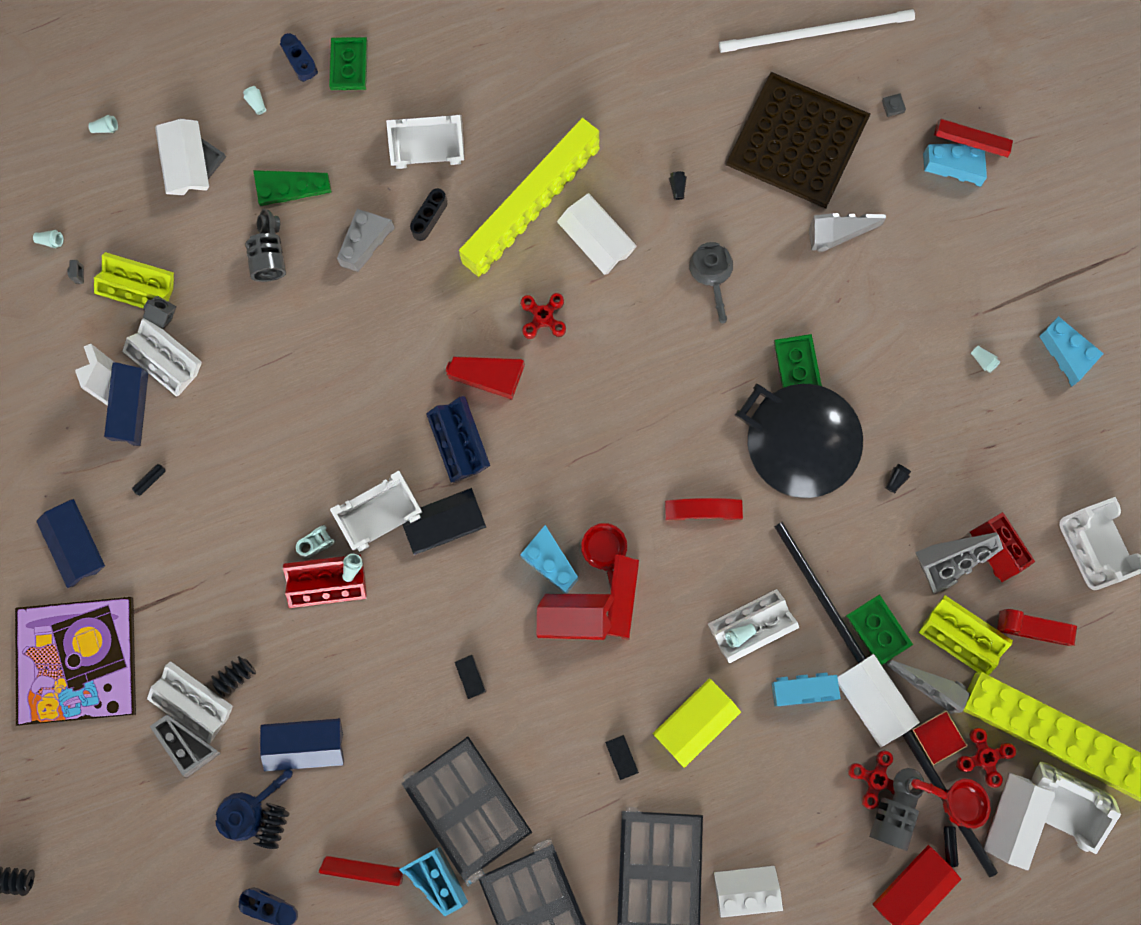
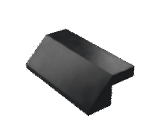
M472 488L420 507L422 513L419 514L420 519L412 523L407 521L402 524L414 555L487 528Z

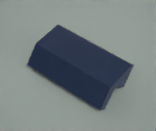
M117 362L112 363L104 437L110 441H124L133 446H141L149 374L144 369Z
M465 396L458 397L448 405H438L426 413L451 483L478 474L491 466Z
M74 499L44 512L36 522L67 588L75 586L84 577L96 575L105 567Z
M341 719L261 725L260 756L264 772L344 765L341 745L343 738Z

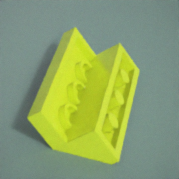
M107 252L102 254V271L94 277V294L140 308H144L145 303L156 296L169 301L174 286V272Z
M946 595L934 607L919 630L921 635L976 672H983L987 675H990L998 666L1000 657L1013 642L1012 639Z
M709 678L652 734L685 768L741 711Z

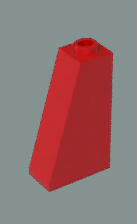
M453 357L452 361H449L446 366V372L451 380L513 400L525 363L522 359Z

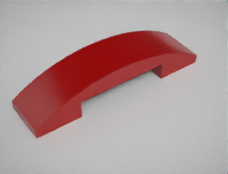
M694 498L665 501V520L743 519L742 500Z

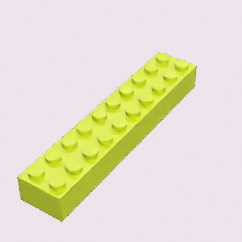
M582 117L459 249L462 264L478 277L482 273H487L492 262L500 259L504 249L512 246L517 235L524 233L527 229L529 222L536 220L542 208L549 206L554 195L561 193L566 182L572 181L579 168L585 167L591 155L595 156L600 149L599 130Z
M983 672L974 674L967 689L970 695L963 710L964 712L1141 802V752Z

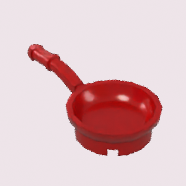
M599 523L590 527L584 534L581 542V552L585 560L592 567L607 571L610 588L612 586V569H614L615 555L626 556L627 540L624 533L617 526L609 523Z
M913 779L911 782L915 789H921L943 799L945 813H948L950 821L958 826L976 829L983 826L989 819L991 808L988 795L983 787L972 779L958 780L946 792L932 783H926L919 779Z

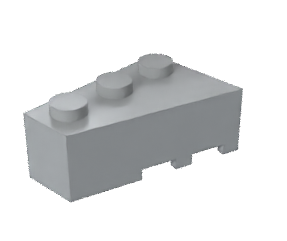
M357 209L337 257L340 265L359 272L373 255L374 250L395 229L392 220Z
M165 715L150 726L181 774L186 778L221 754L169 715Z

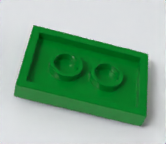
M367 37L331 38L330 90H366Z
M812 334L774 340L782 388L795 384L822 386Z
M880 594L846 615L870 654H874L881 665L913 645Z

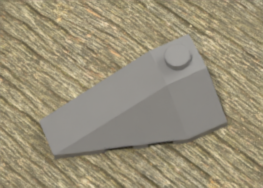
M839 213L814 215L809 227L811 249L823 252L883 225L886 214H864L860 217H856L855 214L839 217Z
M996 532L935 544L916 552V556L935 594L956 584L959 577L965 573L967 575L973 571L971 568L978 563L986 562L1001 551L1003 546Z
M893 660L885 664L951 714L962 713L970 693L966 691V687L962 683L954 682Z

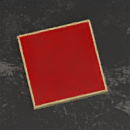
M947 710L911 729L932 766L967 747Z

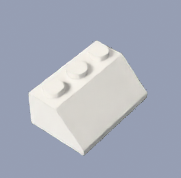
M775 866L714 872L718 911L721 918L783 911L781 891Z

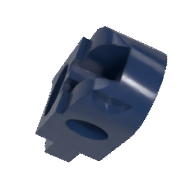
M291 33L284 34L281 37L280 45L298 79L305 82L318 74L314 60L296 35Z
M259 888L246 889L239 897L238 907L240 912L252 918L273 925H292L298 919V911L295 906ZM250 897L255 899L254 904L250 903ZM267 903H270L274 908L272 914L266 911Z

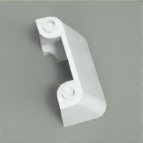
M462 115L386 120L391 166L396 165V169L407 168V164L450 161V165L461 164V160H465Z
M400 471L390 475L389 481L385 479L374 488L350 501H346V505L342 504L339 506L338 504L330 509L353 551L358 549L361 552L369 547L368 543L407 521L412 523L421 518L419 514L422 513V510Z
M1116 497L1083 508L1060 520V529L1087 586L1092 590H1099L1141 573V554L1129 555L1112 520L1121 513Z
M1039 762L1031 782L1055 792L1045 823L1074 836L1078 847L1083 851H1091L1097 854L1121 815L1115 798L1109 793L1048 763Z

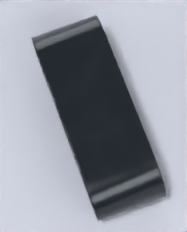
M435 188L429 193L410 224L412 235L418 241H423L429 236L447 207L446 194L440 188ZM436 198H443L439 202L434 201ZM429 212L433 213L430 217L425 216ZM417 228H424L421 232H416Z

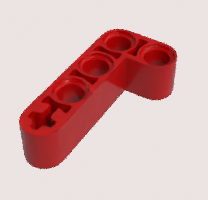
M1004 609L999 611L997 630L1005 634L1059 645L1075 646L1077 626L1024 615V612L1019 610Z

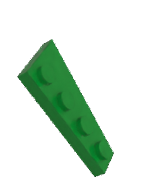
M253 170L260 206L332 193L328 173Z

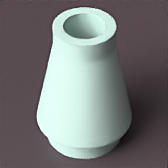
M256 86L245 89L243 92L244 99L257 115L263 114L266 108L260 90Z
M106 115L94 122H90L89 130L91 133H114L118 130V122L114 116Z
M57 230L36 232L33 235L35 243L52 248L61 247L64 240L62 233Z
M979 345L971 352V355L974 356L983 370H987L989 373L1000 363L997 356L981 348Z
M352 553L343 560L342 578L346 582L353 581L363 566L359 555Z
M752 624L729 629L728 633L725 634V638L731 648H738L755 635L756 630Z

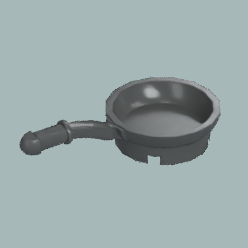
M707 242L700 245L692 254L689 261V270L699 283L713 286L718 320L724 324L727 322V316L724 309L725 305L722 301L720 285L730 277L733 271V260L725 247L723 248L716 242Z

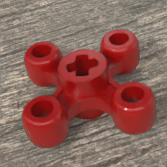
M552 294L549 303L541 306L537 305L534 298L530 295L522 297L520 302L521 308L534 315L532 322L525 324L522 328L525 338H535L538 329L546 326L552 330L553 335L556 337L565 335L566 325L564 322L557 321L553 317L554 311L562 308L564 305V297L561 294ZM541 314H545L546 318H541Z
M974 728L970 731L969 736L971 741L975 743L977 751L972 757H959L956 761V766L962 772H970L974 767L981 766L986 773V784L989 787L997 788L1002 785L1003 777L996 770V763L1001 758H1014L1016 748L1010 743H1003L999 748L991 749L987 745L986 731L982 728ZM977 733L980 734V739H977ZM1006 748L1009 749L1008 754L1005 753ZM984 754H988L987 757H989V761H984ZM964 761L967 762L966 767L963 766ZM993 776L996 778L995 783L992 782Z
M883 750L878 752L876 755L877 765L873 770L868 771L859 763H853L848 767V775L851 778L863 779L868 784V791L861 799L862 805L867 809H875L878 806V793L882 789H888L893 795L895 793L893 788L894 781L889 779L886 773L888 766L893 763V755L889 751ZM883 755L887 756L886 762L882 760ZM856 767L859 769L857 775L854 774V768ZM875 775L881 777L880 784L874 783ZM869 797L873 800L870 805L867 802Z

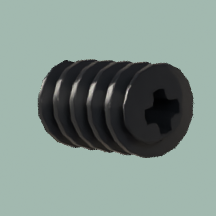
M238 656V664L231 661L232 668L224 666L226 673L219 670V678L214 675L211 676L212 684L222 698L225 697L224 692L227 694L231 693V687L233 689L238 688L237 682L243 684L244 678L250 679V672L254 675L256 674L254 667L246 658L243 659Z
M266 803L270 810L263 811V813L268 817L260 820L265 826L258 827L262 834L255 835V837L260 841L253 844L267 849H278L279 844L275 841H280L282 837L277 833L284 832V828L280 825L287 824L283 817H288L290 813L282 806Z
M0 866V893L27 895L33 887L35 871L31 869L27 874V870L22 869L19 873V869L14 868L11 872V868L6 867L3 872V867Z

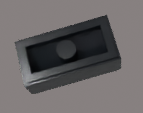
M473 655L455 662L468 699L487 692Z
M624 735L605 742L620 780L639 773Z

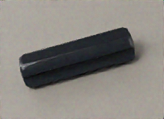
M160 464L155 465L132 487L133 492L139 496L142 495L166 472L165 468Z
M944 826L946 862L951 867H958L955 826Z

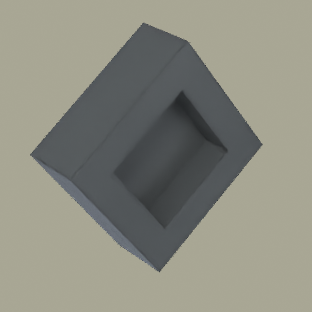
M901 93L882 99L887 117L905 113L906 108Z
M69 260V267L67 268L68 277L76 284H83L84 266L78 260Z

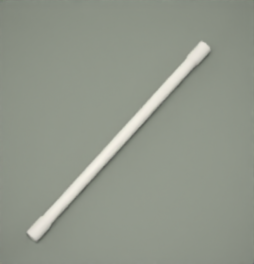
M911 9L893 14L751 38L719 42L720 53L741 48L877 25L913 21L915 19V12Z

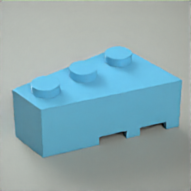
M928 144L923 153L924 171L944 177L958 178L962 182L976 183L975 185L980 187L987 178L984 150L964 144Z
M1059 316L1039 336L1051 356H1054L1057 360L1060 370L1064 371L1068 377L1071 387L1079 382L1104 354Z
M545 525L520 556L563 593L567 594L578 581V576Z
M828 672L817 673L816 677L808 678V675H798L795 680H788V677L776 678V682L771 683L775 707L841 699L837 675L828 676Z
M441 846L399 869L413 881L415 887L419 888L444 916L451 914L468 903Z

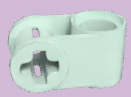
M323 525L300 539L296 544V551L303 558L309 559L331 547L335 540L330 538L326 531L327 527ZM309 544L310 550L303 553L302 547Z

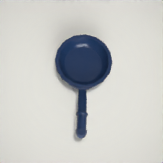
M285 770L282 775L273 780V783L257 797L240 792L233 793L224 798L216 812L217 820H215L219 833L225 838L234 841H245L255 836L259 831L258 827L262 826L260 820L263 819V810L260 802L290 779L293 775L292 770Z

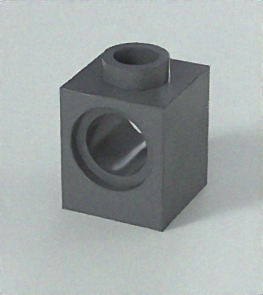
M156 296L145 303L143 318L164 328L172 321L177 306Z

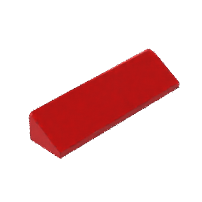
M331 856L324 858L319 869L320 874L392 886L401 885L404 875L399 870V867Z

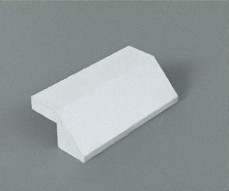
M178 119L156 125L155 130L166 194L184 195L189 189L207 190L209 182L198 121Z
M589 193L567 208L557 221L604 275L608 274L619 261L627 259L637 247Z
M145 318L141 321L138 333L126 338L122 351L176 397L197 376L202 363L162 328Z
M89 344L84 346L90 364L76 369L75 372L81 388L108 406L112 363L114 361L95 346Z
M777 589L708 623L711 633L729 663L799 628L798 622L789 612L785 599ZM752 624L756 634L740 647L731 648L725 638L728 630Z
M874 654L838 676L840 688L880 748L920 723Z
M171 661L165 665L161 679L151 686L147 700L208 744L213 741L225 724L233 707Z
M1009 773L983 849L1008 864L1029 870L1055 792L1035 785L1029 779Z

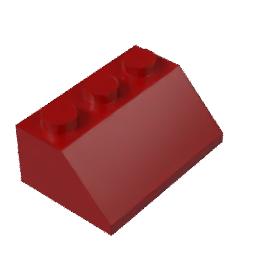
M1002 512L969 533L971 537L998 533L1003 549L987 561L993 568L994 575L1001 582H1004L1035 563V560Z

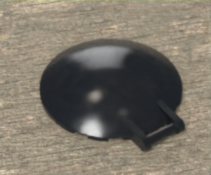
M756 383L753 387L754 391L742 408L737 410L735 416L749 425L748 452L759 476L773 489L785 495L799 498L820 497L835 491L845 484L858 467L863 452L861 423L851 405L836 392L819 385L795 384L771 393ZM759 395L765 397L750 418L746 414Z

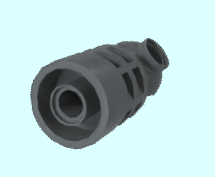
M264 208L257 217V230L260 234L250 236V239L245 242L250 277L252 280L259 282L274 281L286 275L283 251L280 245L281 239L276 235L280 230V218Z
M905 768L896 774L893 783L895 792L893 799L881 797L869 837L908 851L920 812L915 808L918 799L924 793L923 790L915 789L914 787L910 790L909 784L913 779H919L924 782L920 772L912 768Z

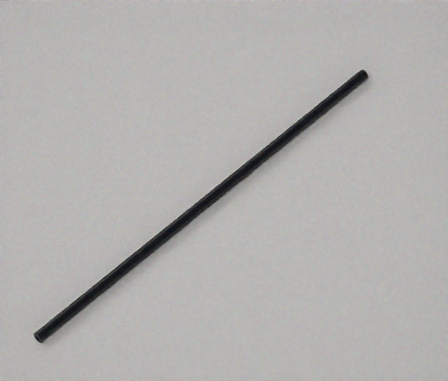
M784 523L774 526L859 664L866 659L865 655ZM909 730L902 735L930 782L946 792L945 785L913 733ZM958 826L988 877L995 876L998 872L972 829Z

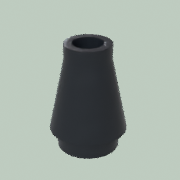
M677 171L670 173L669 182L674 200L685 198L687 180L685 172Z
M897 464L896 467H893L885 488L895 494L910 478L909 474L911 471Z

